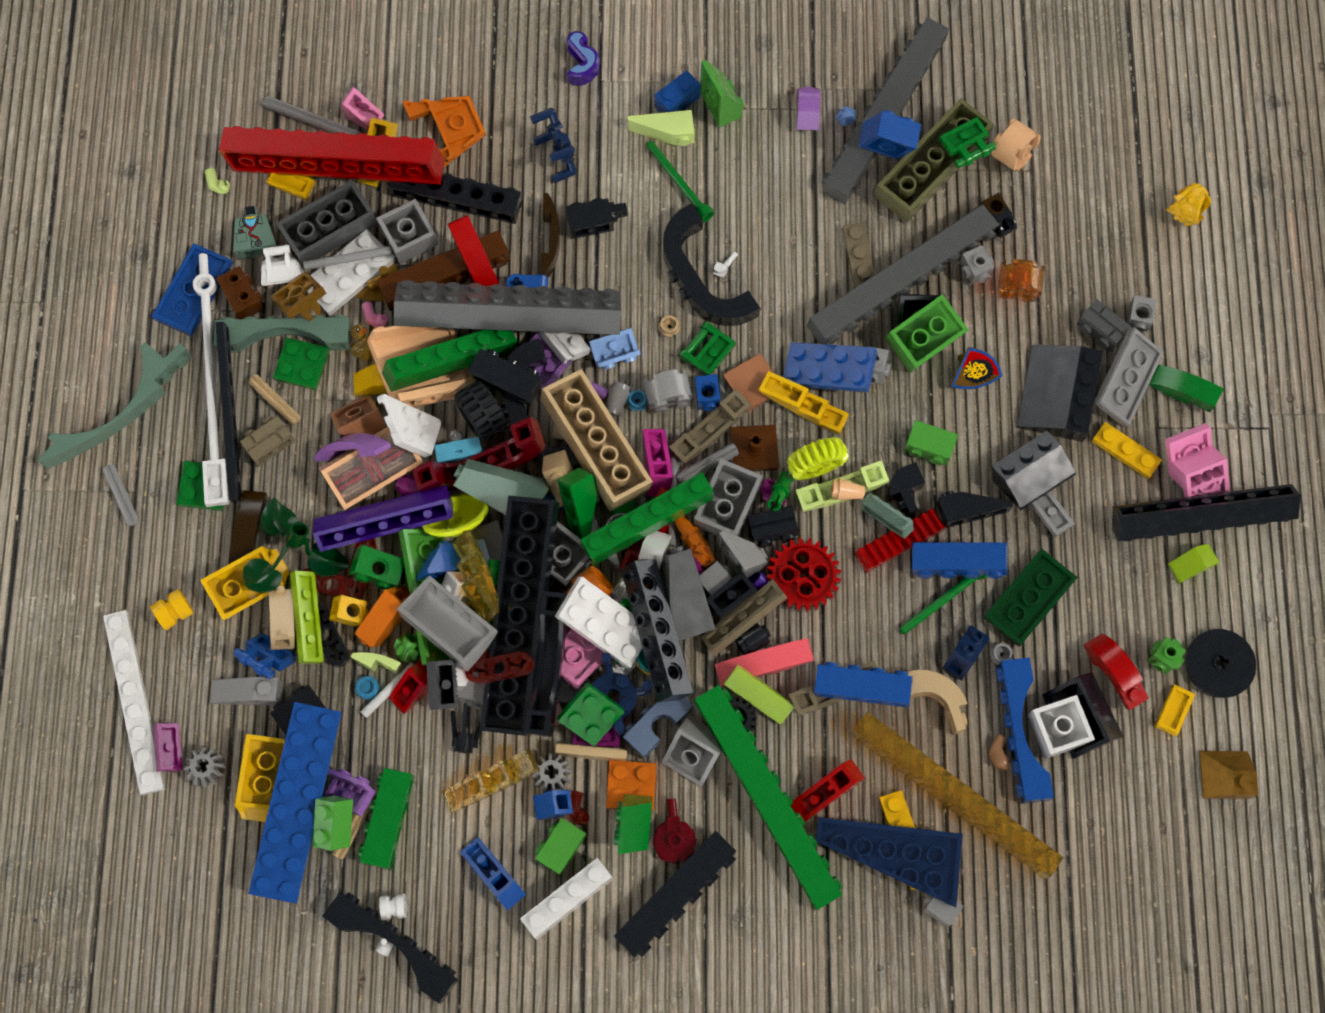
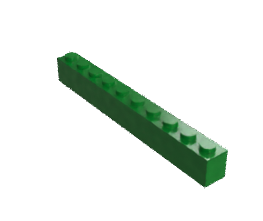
M718 685L695 698L694 703L815 910H819L842 896L840 890L843 887L836 876L832 877L828 871L830 865L823 854L819 856L815 847L818 844L812 834H806L802 827L805 825L803 818L799 812L795 814L790 805L793 802L786 791L782 793L778 786L781 781L774 770L770 772L766 763L769 761L762 749L758 751L754 745L756 738L750 729L746 730L741 723L744 721V718L739 709L736 708L734 710L729 701L732 698L726 688L722 689Z

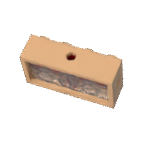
M389 427L374 435L388 441L391 444V448L376 456L360 457L357 449H350L319 467V470L344 510L424 463L418 454L394 444Z

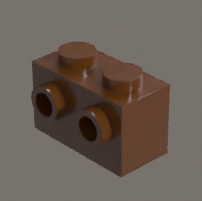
M238 266L216 278L238 319L251 317L264 310L260 303L264 300L258 289L253 291L251 284L254 282L248 271L243 273L241 267Z

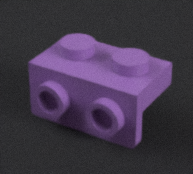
M330 768L328 774L333 777V780L323 797L336 795L353 799L352 813L362 817L376 791L369 786L370 782L364 777L358 775L354 778L343 769L336 771Z

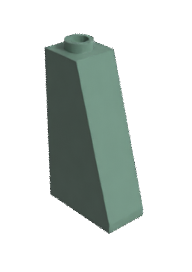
M467 459L464 466L459 464L453 475L456 477L453 486L505 515L508 495L543 499L549 489L546 479Z

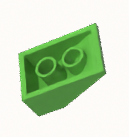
M707 60L701 61L700 94L719 128L742 118L744 103L740 96H736L732 81L730 79L727 80L724 73Z
M942 294L890 331L884 338L911 373L969 331V329Z

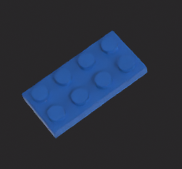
M791 342L783 378L806 388L869 392L877 350L875 347Z

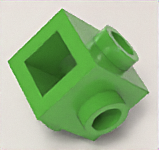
M1165 637L1161 642L1157 640L1149 650L1152 654L1147 660L1155 669L1167 674L1173 669L1178 670L1185 661L1182 656L1186 650L1182 648V644L1176 639Z

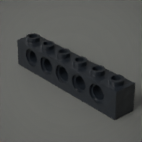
M449 173L442 174L441 184L417 183L411 185L410 182L390 181L388 185L392 197L409 201L416 199L418 203L516 224L522 205L521 192L515 188H502L489 182L484 184L476 182L471 178H457ZM435 185L440 186L438 189H431ZM455 190L461 191L458 194H452V192ZM475 195H481L478 199L472 198ZM497 199L503 200L498 204L493 203Z
M656 560L633 561L623 567L621 572L657 702L681 700L694 692Z

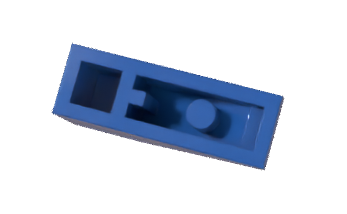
M479 837L460 851L462 856L507 910L526 895Z

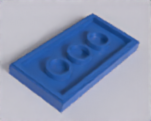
M193 243L151 316L153 320L191 337L202 319L201 296L193 288V280L200 274L199 254L205 253L208 255L209 274L217 284L215 293L210 296V304L220 288L216 278L227 273L233 265L231 259ZM205 285L203 289H207L209 285Z

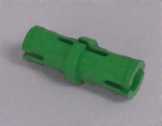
M788 471L780 474L777 483L771 489L772 494L767 501V506L771 508L774 503L773 511L781 509L784 499L790 493L789 488L794 478L792 474H790L788 479L786 478L789 473Z

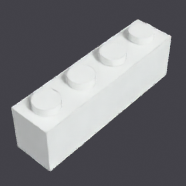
M596 858L520 919L537 940L611 882L613 878L601 861Z

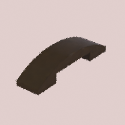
M543 193L544 222H551L550 253H541L540 275H544L549 279L559 256L560 229L555 205L549 194Z
M243 491L233 526L228 564L255 550L260 518L265 508L267 493Z

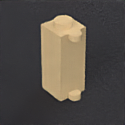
M278 586L275 590L269 592L271 650L295 649L292 589Z

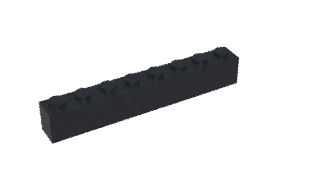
M1292 484L1113 506L1112 531L1118 541L1128 542L1133 539H1152L1157 536H1175L1181 533H1198L1205 530H1221L1222 528L1229 527L1240 528L1245 525H1264L1277 521L1287 522L1299 519L1301 495Z

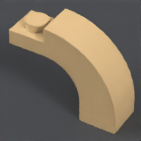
M908 671V676H913L911 698L927 696L937 700L946 711L953 735L963 733L968 723L965 713L960 712V709L964 708L968 703L959 687L949 678L934 671Z

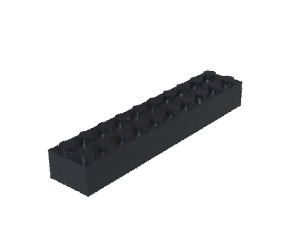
M508 495L492 627L497 630V634L490 643L479 731L531 736L525 734L524 730L527 708L537 668L543 591H549L559 511V503L555 500Z

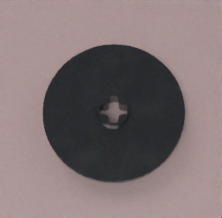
M1226 629L1205 631L1198 635L1187 649L1185 657L1187 674L1192 683L1209 696L1216 698L1234 697L1245 691L1255 677L1256 658L1248 642L1235 632ZM1219 658L1226 663L1223 669L1220 665H1216Z

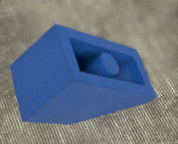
M448 540L438 543V547L429 553L420 569L417 581L426 580L429 576L433 579L443 578L446 571L463 572L468 566L461 542L451 543Z

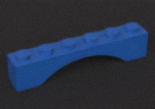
M1030 657L1002 660L998 668H996V679L998 682H1001L1000 702L1002 705H1005L1006 714L1003 715L1005 728H1009L1010 737H1007V745L1009 751L1013 752L1014 760L1011 761L1013 775L1016 774L1018 784H1015L1016 796L1021 799V804L1050 801L1054 798L1050 773L1040 765L1032 754L1023 731V704L1028 689L1034 681Z

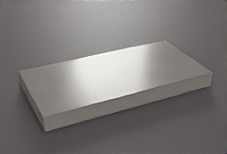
M1135 327L1128 329L1094 401V404L1123 427L1130 426L1164 353Z

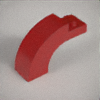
M1101 633L1083 644L1092 664L1099 667L1107 675L1126 709L1131 710L1149 699L1141 683L1143 678L1139 671L1114 640Z

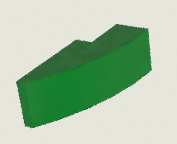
M1159 364L1149 383L1150 386L1186 405L1190 402L1209 413L1215 407L1224 388L1201 377Z

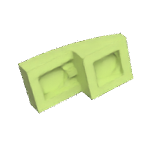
M357 652L351 655L354 662L372 672H375L378 665L397 675L404 668L401 662L375 653Z

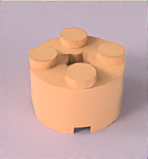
M1013 118L1007 125L1005 132H1000L995 137L993 142L996 145V149L992 151L991 155L1013 171H1018L1032 157L1033 154L1030 153L1032 147L1037 148L1041 136L1022 122Z

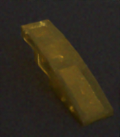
M471 530L463 531L452 544L461 558L457 567L466 580L461 587L477 614L489 623L499 613L496 590L488 565Z
M524 750L508 760L500 761L484 771L476 772L442 792L450 812L454 813L539 772L531 750Z

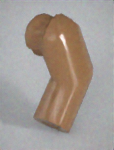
M996 734L989 750V756L996 768L1007 770L1011 764L1003 751L1007 738Z

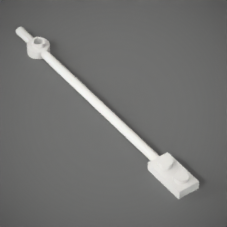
M201 253L199 254L200 274L193 280V288L201 296L210 460L202 461L204 502L206 507L228 505L230 502L226 459H219L210 305V296L215 293L217 284L209 274L208 255ZM205 285H209L207 289H203Z

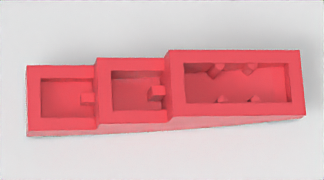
M805 638L745 654L714 665L720 687H726L724 682L737 664L759 678L815 660L809 640Z

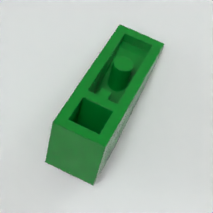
M577 468L557 479L569 529L578 538L582 539L591 534L597 491L595 487L596 480L592 473Z

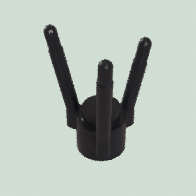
M464 703L461 733L457 734L455 711H451L452 746H454V752L472 754L473 748H478V740L482 731H479V723L474 739H472V734L466 733L468 703Z

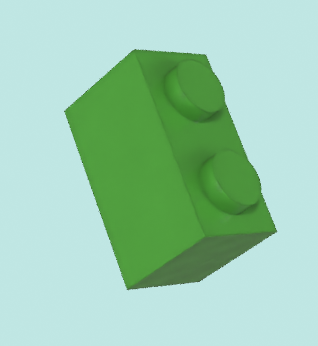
M915 420L904 451L914 458L923 457L929 459L935 465L947 466L958 434Z
M336 795L315 799L312 847L329 851L350 847L353 799Z
M563 818L559 822L555 821L548 831L551 834L546 843L542 841L535 851V854H537L536 861L560 877L587 837L585 832Z

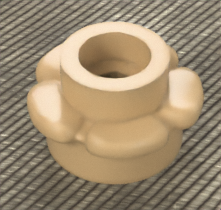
M665 316L658 325L659 331L663 332V335L666 337H671L673 334L676 335L680 331V322L674 316Z

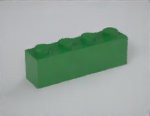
M384 768L383 774L379 773L376 787L379 788L377 797L373 796L370 810L373 813L371 820L366 821L364 834H367L364 844L361 843L358 851V858H361L360 863L363 865L391 871L415 779L413 774Z

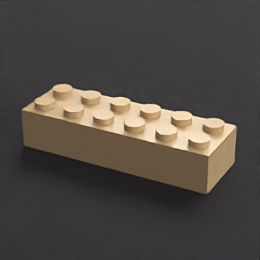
M582 369L542 388L541 402L582 468L592 473L595 477L596 490L610 512L649 491L653 481Z

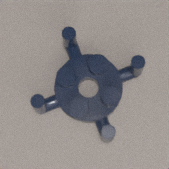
M548 108L530 116L532 124L548 118L551 122L545 127L546 133L532 139L535 146L553 139L555 143L552 146L554 153L549 154L551 162L561 160L562 164H566V170L551 175L555 184L574 176L577 173V169L574 164L575 159L573 158L575 156V148L571 145L567 133L561 132L560 129L563 128V125L559 121L555 109Z
M604 653L601 656L604 675L596 679L592 686L606 696L610 691H617L620 694V699L616 703L622 706L625 712L616 721L614 728L616 734L621 736L625 732L623 718L627 717L633 710L638 696L652 693L653 685L651 681L646 680L643 686L635 687L627 675L613 672L611 656L609 653Z

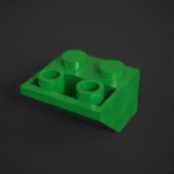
M624 794L623 801H618L616 822H620V825L616 824L614 834V846H618L617 854L648 850L653 797Z

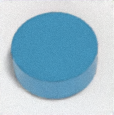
M363 676L357 681L355 690L360 698L372 700L379 694L380 686L374 677Z

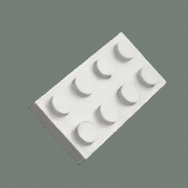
M366 229L336 255L382 248L384 246ZM388 255L320 267L311 276L324 288L327 294L318 299L317 302L331 316L367 286V281L378 276L381 266L389 268L396 262L395 257ZM313 287L306 291L307 294L313 291Z
M578 577L555 617L603 652L609 653L621 665L631 668L642 649L633 613L584 577Z

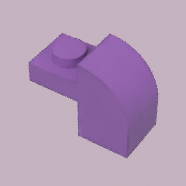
M810 86L797 88V129L819 130L820 89Z

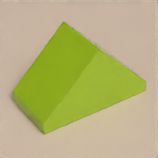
M1207 543L1192 548L1168 563L1180 584L1218 565L1220 562Z

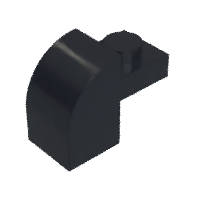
M916 462L897 470L890 481L887 491L889 502L898 498L897 506L899 511L909 518L915 516L918 510L911 493L923 489L925 480Z

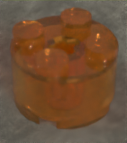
M1015 259L1012 260V264L1007 265L1006 261H1003L1000 264L997 289L1001 293L1000 298L1011 300L1013 297H1021L1025 302H1035L1036 297L1042 295L1045 267L1042 265L1039 268L1037 267V262Z

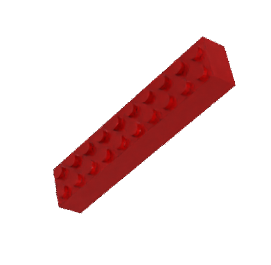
M233 126L224 127L219 146L220 153L234 172L441 184L445 163L435 139L429 137H390L384 134L371 136L364 133L354 135L344 132H305L299 129L286 131L280 128L269 130L260 127L252 129Z

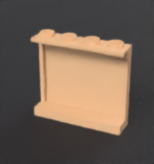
M380 326L372 330L367 343L388 396L412 407H419L454 399L455 393L476 381L470 378L468 367L391 392L383 377L382 371L386 360L456 339L457 336L453 328L391 326L385 328Z

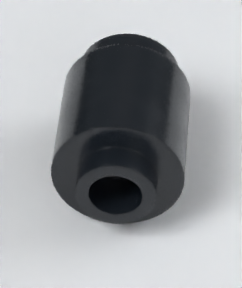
M756 623L739 636L735 643L742 654L745 655L756 652L770 643L769 637H771V634L765 625L760 626Z

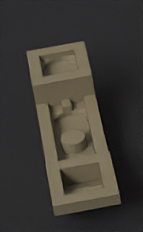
M735 389L688 434L684 433L669 446L670 450L684 464L689 462L732 427L751 407V404Z
M874 660L860 665L861 670L870 671L871 668H877ZM815 685L789 694L797 716L823 709L843 700L815 696Z

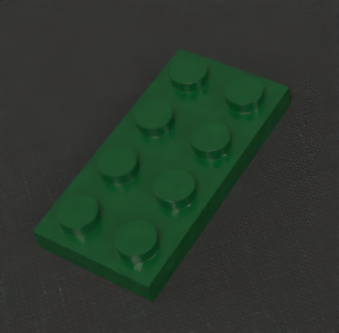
M1041 548L983 618L1020 647L1078 577Z

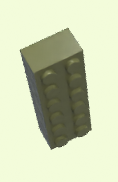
M960 98L918 142L917 149L906 154L877 184L874 197L908 223L958 170L954 161L961 157L959 154L950 157L939 140L940 136L978 117L988 131L989 138L994 123ZM975 145L967 148L969 153L977 149Z

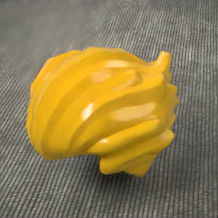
M1194 182L1178 190L1179 194L1173 196L1175 202L1166 209V211L1174 215L1173 218L1184 223V226L1199 224L1204 219L1202 213L1211 205V198L1208 195L1207 189L1201 186V184Z

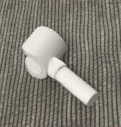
M733 252L724 264L716 262L713 274L725 277L728 267L738 254Z
M381 938L375 951L388 957L394 945Z

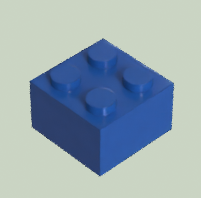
M883 110L863 122L858 147L897 160L917 149L921 124L914 122V119L910 117H899L892 111Z

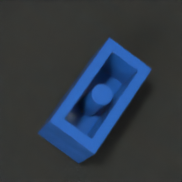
M686 70L654 94V107L659 113L683 111L700 98L701 84Z

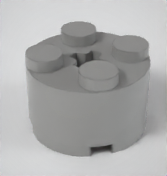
M678 369L663 371L654 374L653 380L649 382L647 378L643 380L649 408L653 409L655 414L666 412L667 407L676 406L677 409L689 406L688 401L693 398L686 370L682 369V373H678Z

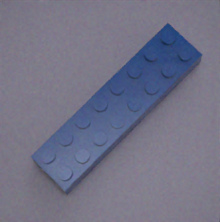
M294 702L248 894L297 904L313 837L315 799L322 798L342 712Z

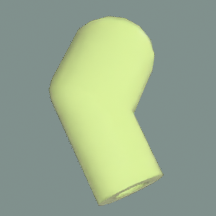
M214 168L205 170L210 190L219 194L229 192V181L225 180L223 182V180H218Z

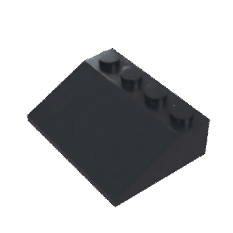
M1032 345L1016 428L1043 433L1047 430L1052 436L1083 442L1089 433L1103 351L1083 346Z

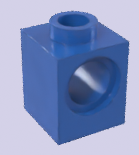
M717 374L695 376L694 385L697 409L711 411L719 407L720 393ZM704 391H711L713 395L705 397L702 393Z

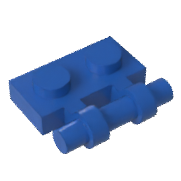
M263 632L246 641L245 651L240 648L234 651V656L239 659L241 664L244 666L249 665L256 674L265 676L268 679H271L275 674L270 668L273 667L280 672L295 663L297 656L288 649L271 650L270 637Z

